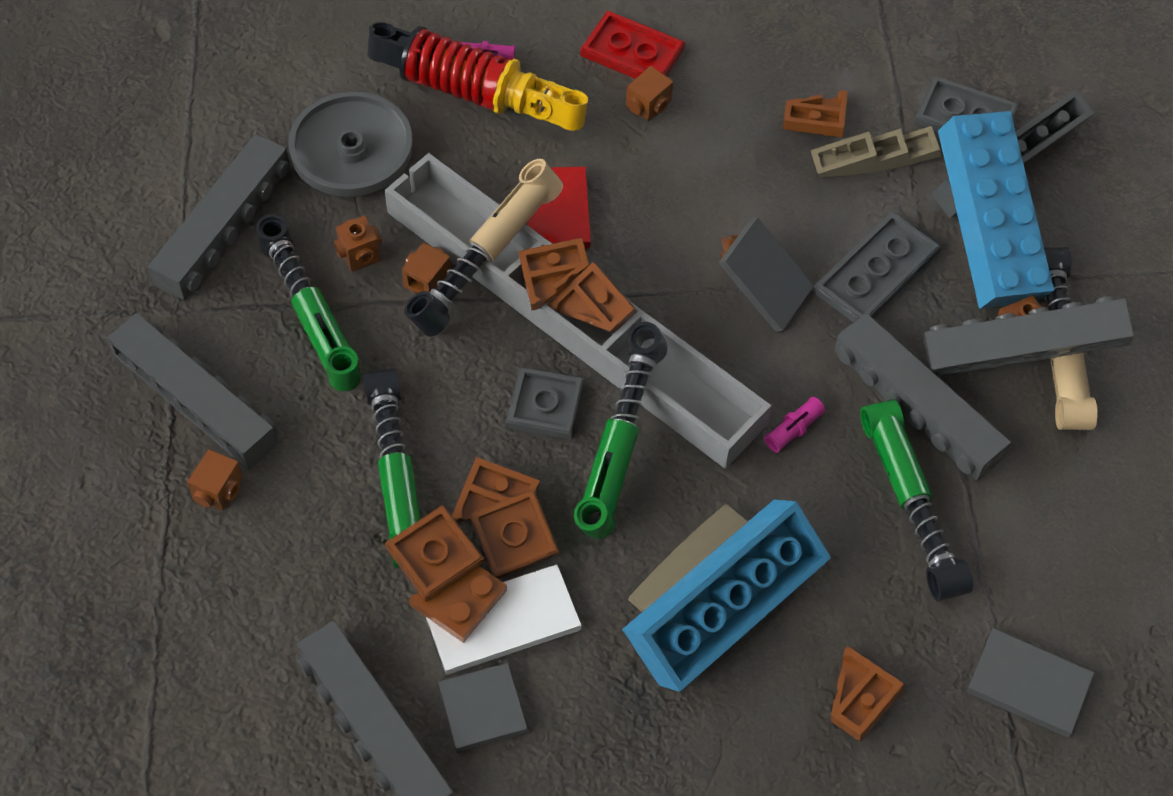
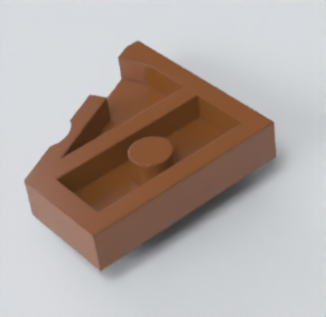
M838 91L837 97L823 99V96L820 94L806 99L787 100L782 129L843 137L848 91Z
M582 238L518 251L531 310H537L558 295L589 266Z
M594 262L548 304L550 308L558 313L613 334L637 312L634 306Z
M476 457L452 517L457 522L471 520L470 513L534 489L536 494L540 486V480Z
M478 566L426 602L417 593L410 597L409 604L464 643L506 593L507 585Z
M847 646L844 649L836 697L831 711V722L861 742L902 694L904 683Z

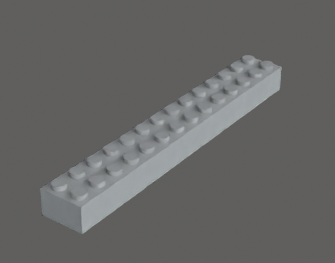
M428 153L409 169L410 180L409 176L404 173L385 189L387 213L432 247H439L450 256V261L457 265V259L463 258L467 254L466 249L471 247L469 240L498 208L499 204ZM526 224L493 262L488 260L482 262L480 266L481 271L477 270L472 276L475 280L619 389L625 386L626 378L624 375L631 366L629 363V352L631 349L628 342L629 332L636 324L641 322L655 324L664 336L668 349L665 358L650 371L652 376H648L645 386L648 390H644L641 402H643L642 406L726 469L768 425L771 405L632 302L630 303L637 312L614 334L554 311L548 306L554 298L537 310L532 311L518 251L552 243ZM655 339L644 341L641 348L650 347Z

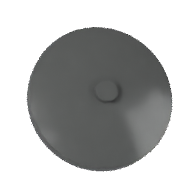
M342 92L321 98L304 109L292 125L288 145L292 165L298 175L308 185L330 195L353 197L379 191L398 179L411 160L413 137L407 117L392 102L371 93Z

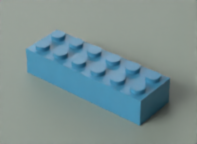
M1011 111L953 116L938 130L979 309L1008 306L1032 295L1038 302L1052 293L1054 288Z
M774 499L622 630L658 685L680 692L831 557L797 501Z

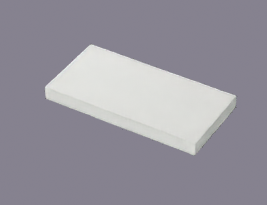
M558 565L503 582L507 585L506 593L464 643L426 617L446 675L580 631L581 623Z

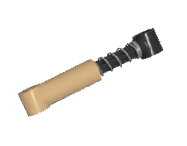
M536 159L529 162L522 169L519 175L520 182L469 240L471 247L466 249L467 254L463 258L457 259L455 268L447 271L448 276L443 281L437 282L438 287L431 289L429 292H419L407 302L404 314L425 336H435L445 329L450 319L448 307H450V304H453L451 300L458 292L462 293L461 288L467 281L472 282L470 278L477 270L481 271L480 266L485 260L493 262L541 205L549 203L559 196L563 189V182L546 161Z
M1044 247L1054 291L1044 297V300L1048 304L1047 308L1049 311L1062 309L1063 305L1071 302L1066 294L1069 288L1065 286L1071 273V252L1068 247ZM1084 354L1050 358L1057 399L1055 421L1058 430H1094L1097 424L1098 411L1096 400L1090 396Z

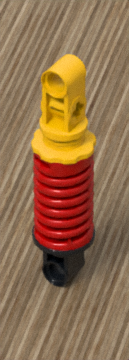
M377 22L369 27L368 57L373 61L399 68L400 77L406 82L423 84L425 87H432L436 91H443L447 95L453 94L458 99L463 98L467 102H474L476 105L492 110L499 115L510 107L518 114L523 115L525 113L536 119L558 125L566 130L576 131L584 126L588 104L587 95L579 90H572L552 81L538 78L536 74L531 72H521L520 61L517 59H504L501 55L494 56L492 52H483L481 48L473 49L470 44L463 45L461 41H452L450 37L442 38L440 34L428 31L423 26L416 27L412 33L385 22Z

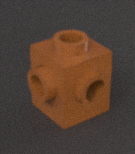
M365 216L347 220L335 227L338 239L333 241L335 250L340 259H345L351 272L380 261L378 244L382 243V238L378 228L375 225L370 226Z

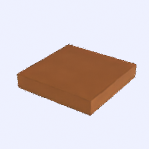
M534 489L469 514L491 572L496 578L503 577L559 554L558 547Z
M444 505L385 542V548L425 602L484 563L483 556Z

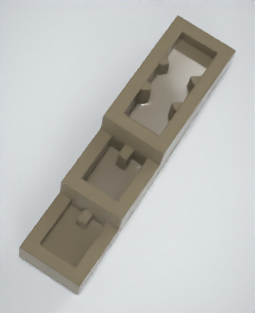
M932 126L905 135L902 134L900 128L871 138L868 131L811 150L818 177L851 176L880 172L941 157L940 148Z
M725 504L668 555L637 587L628 600L643 612L748 521L729 505Z

